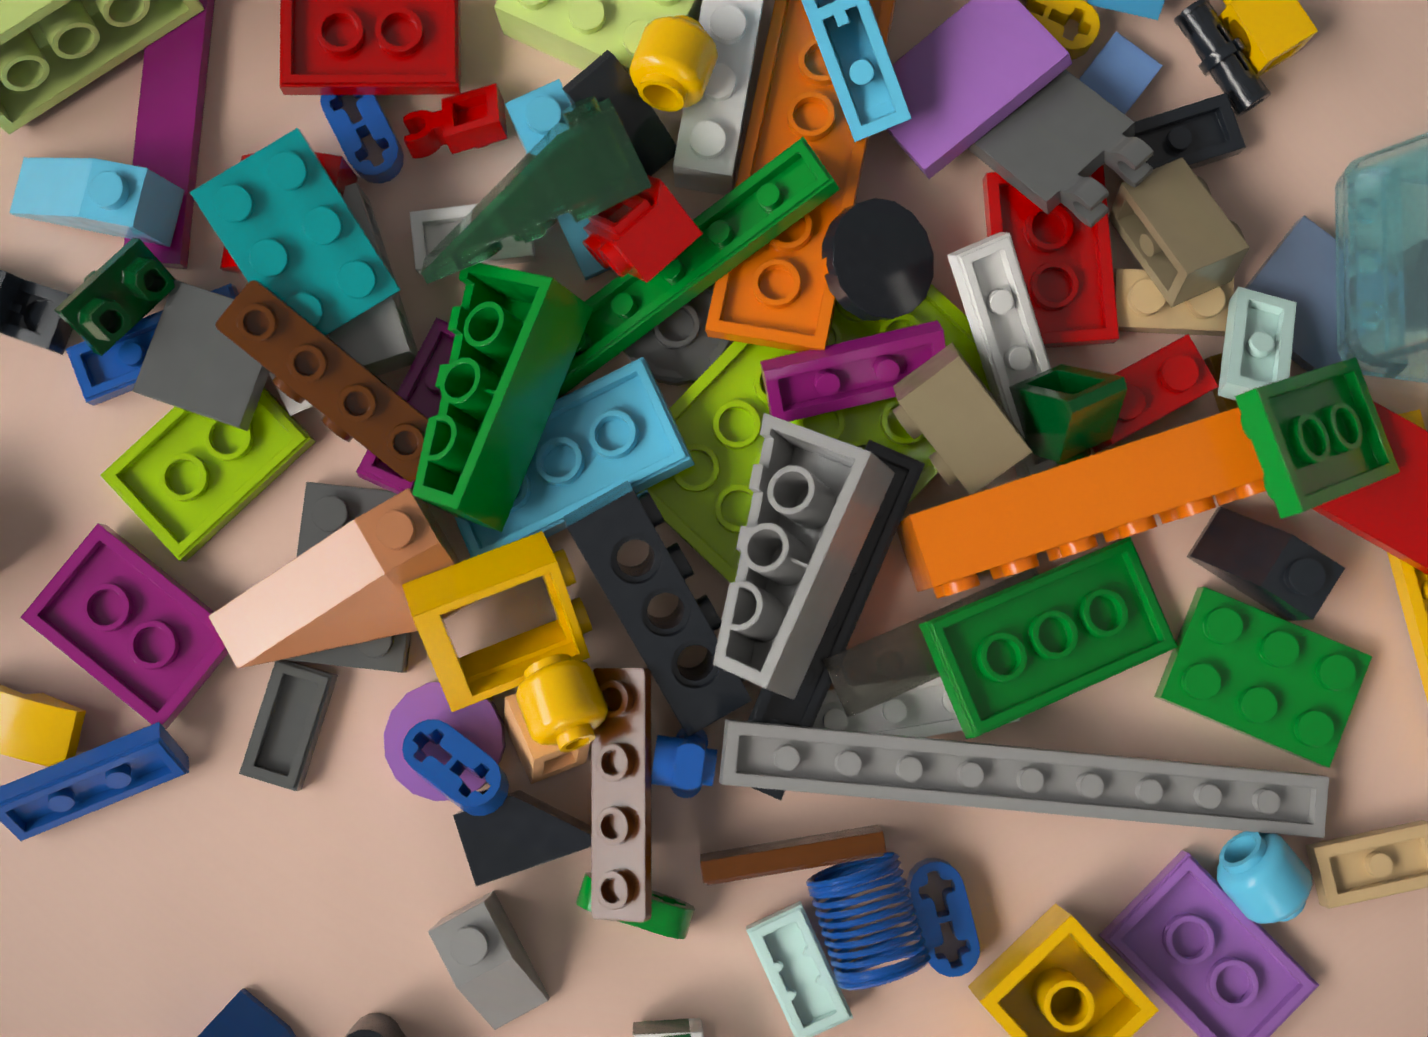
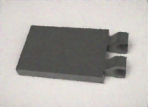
M1066 69L967 148L1046 214H1049L1056 206L1062 203L1081 222L1091 228L1109 212V208L1102 203L1109 196L1108 190L1097 180L1090 177L1099 167L1105 163L1127 184L1135 188L1153 172V168L1146 163L1153 156V150L1143 140L1134 137L1135 122Z

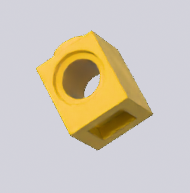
M1223 0L1226 8L1219 15V19L1234 39L1239 37L1245 44L1246 49L1243 53L1258 77L1298 53L1318 32L1298 0Z

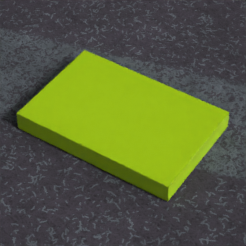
M264 386L248 431L174 407L100 476L179 561L187 562L316 441L293 416L289 415L284 406Z

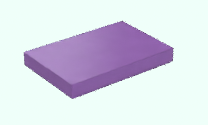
M970 0L892 64L912 119L886 130L927 178L930 179L1072 65L1070 53L1019 0Z
M1184 850L1099 934L1198 1037H1270L1319 986L1259 923L1246 918L1224 892L1219 883Z

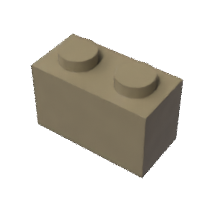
M1183 157L1153 169V172L1136 188L1126 182H1122L1108 216L1111 224L1171 308L1232 281L1250 248L1244 239L1240 227L1228 219L1211 196L1206 182L1201 177L1195 175Z
M950 343L893 386L897 401L900 404L893 409V413L914 440L923 434L936 451L929 458L939 474L950 486L959 480L970 495L975 494L1032 453L1022 433L953 343Z

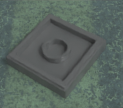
M174 280L175 288L169 293L132 391L248 431L270 371L217 330L215 326L216 321L234 299Z

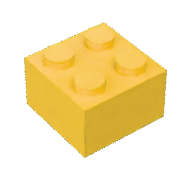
M1056 903L968 986L978 1001L1011 1037H1132L1159 1011L1080 923Z

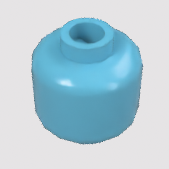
M1245 831L1230 839L1219 854L1217 881L1224 892L1249 920L1259 924L1284 922L1295 918L1304 909L1312 889V875L1310 870L1280 835Z

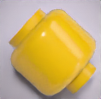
M689 16L661 17L647 24L629 69L632 82L637 88L639 96L651 107L667 112L678 111L698 103L704 95L718 58L716 44L707 31L704 30L703 26Z
M556 654L545 657L530 665L524 671L525 679L518 686L516 700L531 738L540 745H558L561 752L574 751L591 743L596 738L593 730L605 720L608 712L607 704L591 667L584 661L572 660L568 654Z

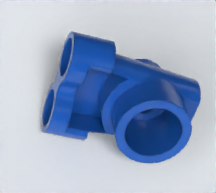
M682 727L677 732L676 737L657 735L651 784L670 787L673 793L681 798L694 797L699 793L702 785L713 786L717 749L707 748L708 737L706 732L701 729L688 737Z

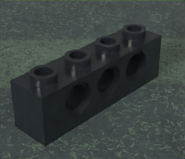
M627 480L563 516L568 531L688 737L752 701L742 683L746 679L713 665L718 641L714 631L720 628L722 621L707 595L705 594L695 600L684 581L695 573L678 543L676 542L666 548L655 527L664 523L665 520L648 490L636 495ZM630 540H642L649 544L647 558L637 566H625L617 561L620 547ZM672 593L678 596V605L670 615L659 618L647 613L648 605L656 595ZM701 645L707 648L706 657L699 665L686 668L677 664L679 654L686 647Z

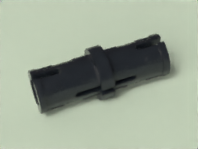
M1197 0L1180 13L1181 15L1176 16L1174 22L1184 36L1187 37L1202 61L1199 64V68L1205 76L1211 75L1223 93H1227L1230 104L1237 116L1248 112L1271 95L1270 90L1267 89L1261 78L1258 77L1249 60L1244 55L1245 44L1239 37L1235 39L1232 37L1217 16L1209 0Z

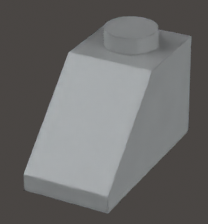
M494 891L442 918L428 931L455 986L494 1030L549 1001L550 998Z

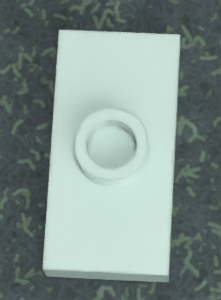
M801 901L746 926V931L794 1037H814L853 1018Z

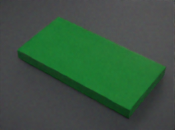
M1131 537L1114 542L918 624L966 739L976 738L1178 647Z

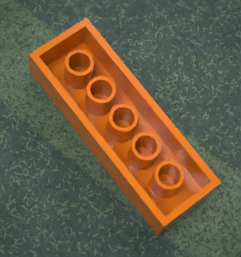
M1239 407L907 516L900 521L897 533L917 592L933 588L936 599L980 586L977 573L988 569L992 579L996 580L1040 566L1036 554L1046 551L1049 561H1053L1098 547L1095 534L1100 532L1103 533L1104 539L1108 543L1158 527L1154 518L1155 514H1159L1162 524L1216 508L1212 495H1215L1218 506L1265 492L1264 473L1252 441L1243 431Z

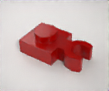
M496 83L463 92L461 95L442 98V110L436 112L417 110L403 116V122L409 132V135L404 136V142L414 159L430 156L443 145H447L451 154L473 148H483L491 143L508 139L504 100Z

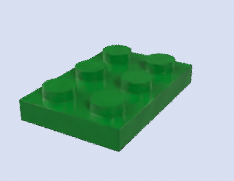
M1356 357L1260 386L1235 396L1241 412L1240 419L1243 431L1252 441L1264 473L1263 482L1266 492L1275 502L1281 519L1305 512L1400 472Z
M1198 587L1177 637L1176 644L1178 647L1172 650L1154 697L1320 767L1330 768L1372 656L1209 588Z

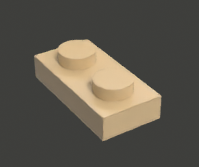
M1116 268L1113 271L1119 332L1225 336L1229 300L1234 294V277L1232 281L1171 308L1145 270Z
M1419 820L1305 845L1319 904L1328 909L1428 887V821Z

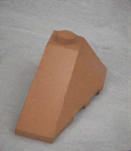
M407 488L355 518L210 614L208 617L237 669L404 633L417 632L418 630L412 618L402 584L460 562L427 503L413 496V490ZM474 602L454 609L452 611H449L447 613L441 614L443 620L461 611L462 609L473 604Z

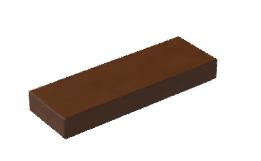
M878 825L703 853L700 854V866L703 883H707L708 886L882 857L887 851L882 829Z

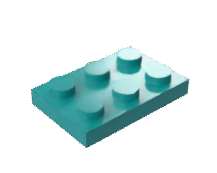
M299 128L292 130L190 192L247 281H260L325 335L401 290Z

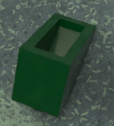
M1063 364L1009 387L1025 440L1032 450L1031 454L1055 461L1059 465L1088 457L1091 454L1090 448L1112 439L1128 389L1124 376Z

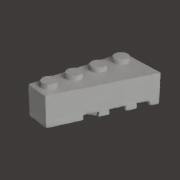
M764 413L760 435L764 437L759 464H753L749 489L753 491L747 526H741L736 547V550L741 552L736 580L733 583H729L713 665L765 689L795 700L895 472L870 451Z

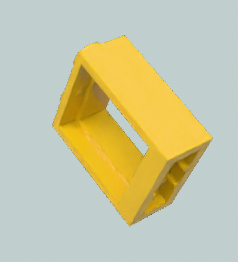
M543 531L402 584L412 618L452 712L519 686L525 679L524 671L530 665L545 657L556 654H568L572 660L583 661L590 658L583 634L593 631L588 614L581 598L577 597L570 600L566 588L577 583L564 549L552 552ZM537 577H543L557 620L460 658L458 657L441 614Z

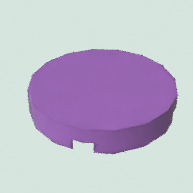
M428 682L408 692L390 713L384 731L385 758L395 779L415 795L433 801L449 800L423 780L404 760L402 752L403 740L413 726L424 720L438 719L447 723L492 757L498 765L501 762L506 747L504 722L494 702L489 698L452 712L440 682ZM429 741L422 749L427 757H435L444 765L451 759L440 743L436 745ZM467 769L460 775V778L468 785L471 792L482 788L487 783L485 777L482 779L477 778Z

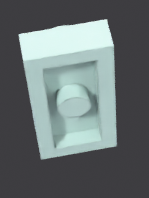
M1238 286L1229 300L1217 396L1236 400V395L1289 378L1297 302Z

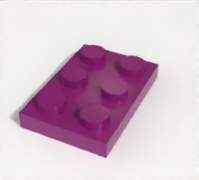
M97 523L20 617L149 723L155 724L160 722L165 729L171 725L228 654L225 645L208 617L214 611L108 525Z

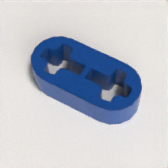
M321 95L320 103L322 110L348 162L359 176L370 183L377 184L391 181L396 177L403 167L404 154L376 96L353 95L355 99H359L356 105L363 118L354 123L347 112L341 109L343 107L341 99L343 95ZM370 134L381 149H385L382 152L384 162L378 166H374L369 159L364 160L369 154L362 138Z
M438 719L424 720L408 731L402 746L404 760L423 780L451 802L473 816H485L495 812L503 805L508 796V779L499 765L487 753L450 725ZM429 741L436 745L440 743L451 759L444 765L435 757H427L422 750L424 745ZM467 769L477 778L482 779L485 777L490 787L483 795L475 790L471 792L468 785L460 778V775Z
M926 858L917 862L907 877V888L910 890L908 897L912 898L911 906L917 910L913 916L920 920L916 926L921 927L923 930L920 936L926 940L923 945L929 949L931 959L928 963L930 966L944 976L960 977L973 969L980 955L979 939L965 885L959 872L947 861L939 858ZM932 871H936L942 880L951 881V887L942 890L946 910L939 912L936 911L935 903L928 894H919V887L928 884L927 874ZM949 922L954 936L958 940H966V946L960 947L957 950L958 959L953 962H949L943 953H935V947H939L944 943L941 923Z

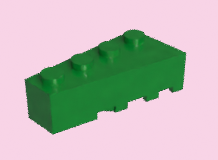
M463 259L459 274V280L466 284L461 306L452 307L448 330L455 334L449 364H440L435 387L440 389L442 395L438 415L428 419L412 495L457 518L502 532L593 308L552 277Z

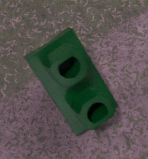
M133 237L97 271L90 272L84 278V283L58 305L54 311L83 338L95 354L103 356L175 288L174 280L176 279L141 239Z

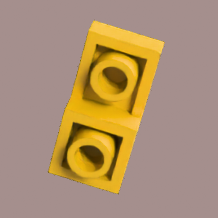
M0 684V754L48 767L74 757L86 710L45 693L23 694Z

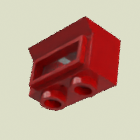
M626 169L623 191L615 190L586 216L590 222L583 229L589 236L582 243L603 268L607 269L610 266L622 278L628 273L648 283L703 233L661 179Z

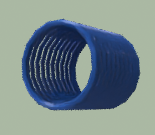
M895 852L884 853L882 857L834 865L812 875L806 882L809 894L814 898L812 904L817 908L815 914L820 917L818 923L819 926L823 927L821 933L822 936L826 937L824 943L829 947L827 952L832 957L830 962L835 967L833 972L836 981H838V987L841 989L859 990L884 985L917 972L925 967L931 959L929 949L923 945L926 940L920 936L923 930L921 927L916 926L920 920L913 916L917 910L910 906L913 900L907 896L910 890L904 886L907 880L900 877L904 870L899 868L901 861L898 860L899 855ZM887 874H891V875H889V876H887V877H884V878H882V879L873 881V880L878 879V878H881V877H883V876H885V875H887ZM896 883L888 888L868 893L860 897L842 900L848 896L857 894L862 891L870 890L882 885ZM899 893L891 898L873 902L856 909L841 911L855 904L870 901L884 895ZM821 899H828L823 903L819 902ZM905 902L894 908L878 911L855 920L841 922L855 915L877 910L891 904ZM823 909H830L825 913L821 912ZM908 912L900 917L876 922L857 930L843 932L857 925L877 921L896 913ZM826 919H833L828 923L824 922ZM902 922H911L905 926L881 931L857 941L846 942L854 937L884 930ZM829 929H835L831 933L827 932ZM915 931L914 933L908 936L890 939L895 936L901 935L905 932ZM910 941H918L913 945L901 946ZM877 943L859 951L848 952L856 947ZM859 957H863V958H861V959H858V960H856V961L851 962V961L854 960V959H857V958H859ZM903 958H909V959L903 960V961H901V962H898V963H895V964H892V965H889V966H885V967L878 968V969H874V970L864 971V970H866V969H868V968H871V967H874V966H877V965H880V964H883V963H886V962H890V961H894V960H899V959H903Z

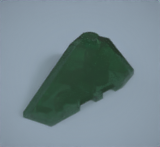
M590 96L562 111L565 120L556 124L424 258L421 274L427 284L491 258L503 248L501 240L512 236L515 242L524 241L526 244L543 237L547 232L546 230L558 221V216L569 212L577 223L652 187L610 98L598 103L595 96Z

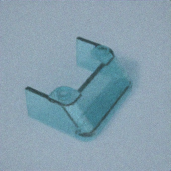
M1428 132L1354 159L1343 171L1335 185L1337 350L1342 361L1356 357L1363 375L1428 383Z

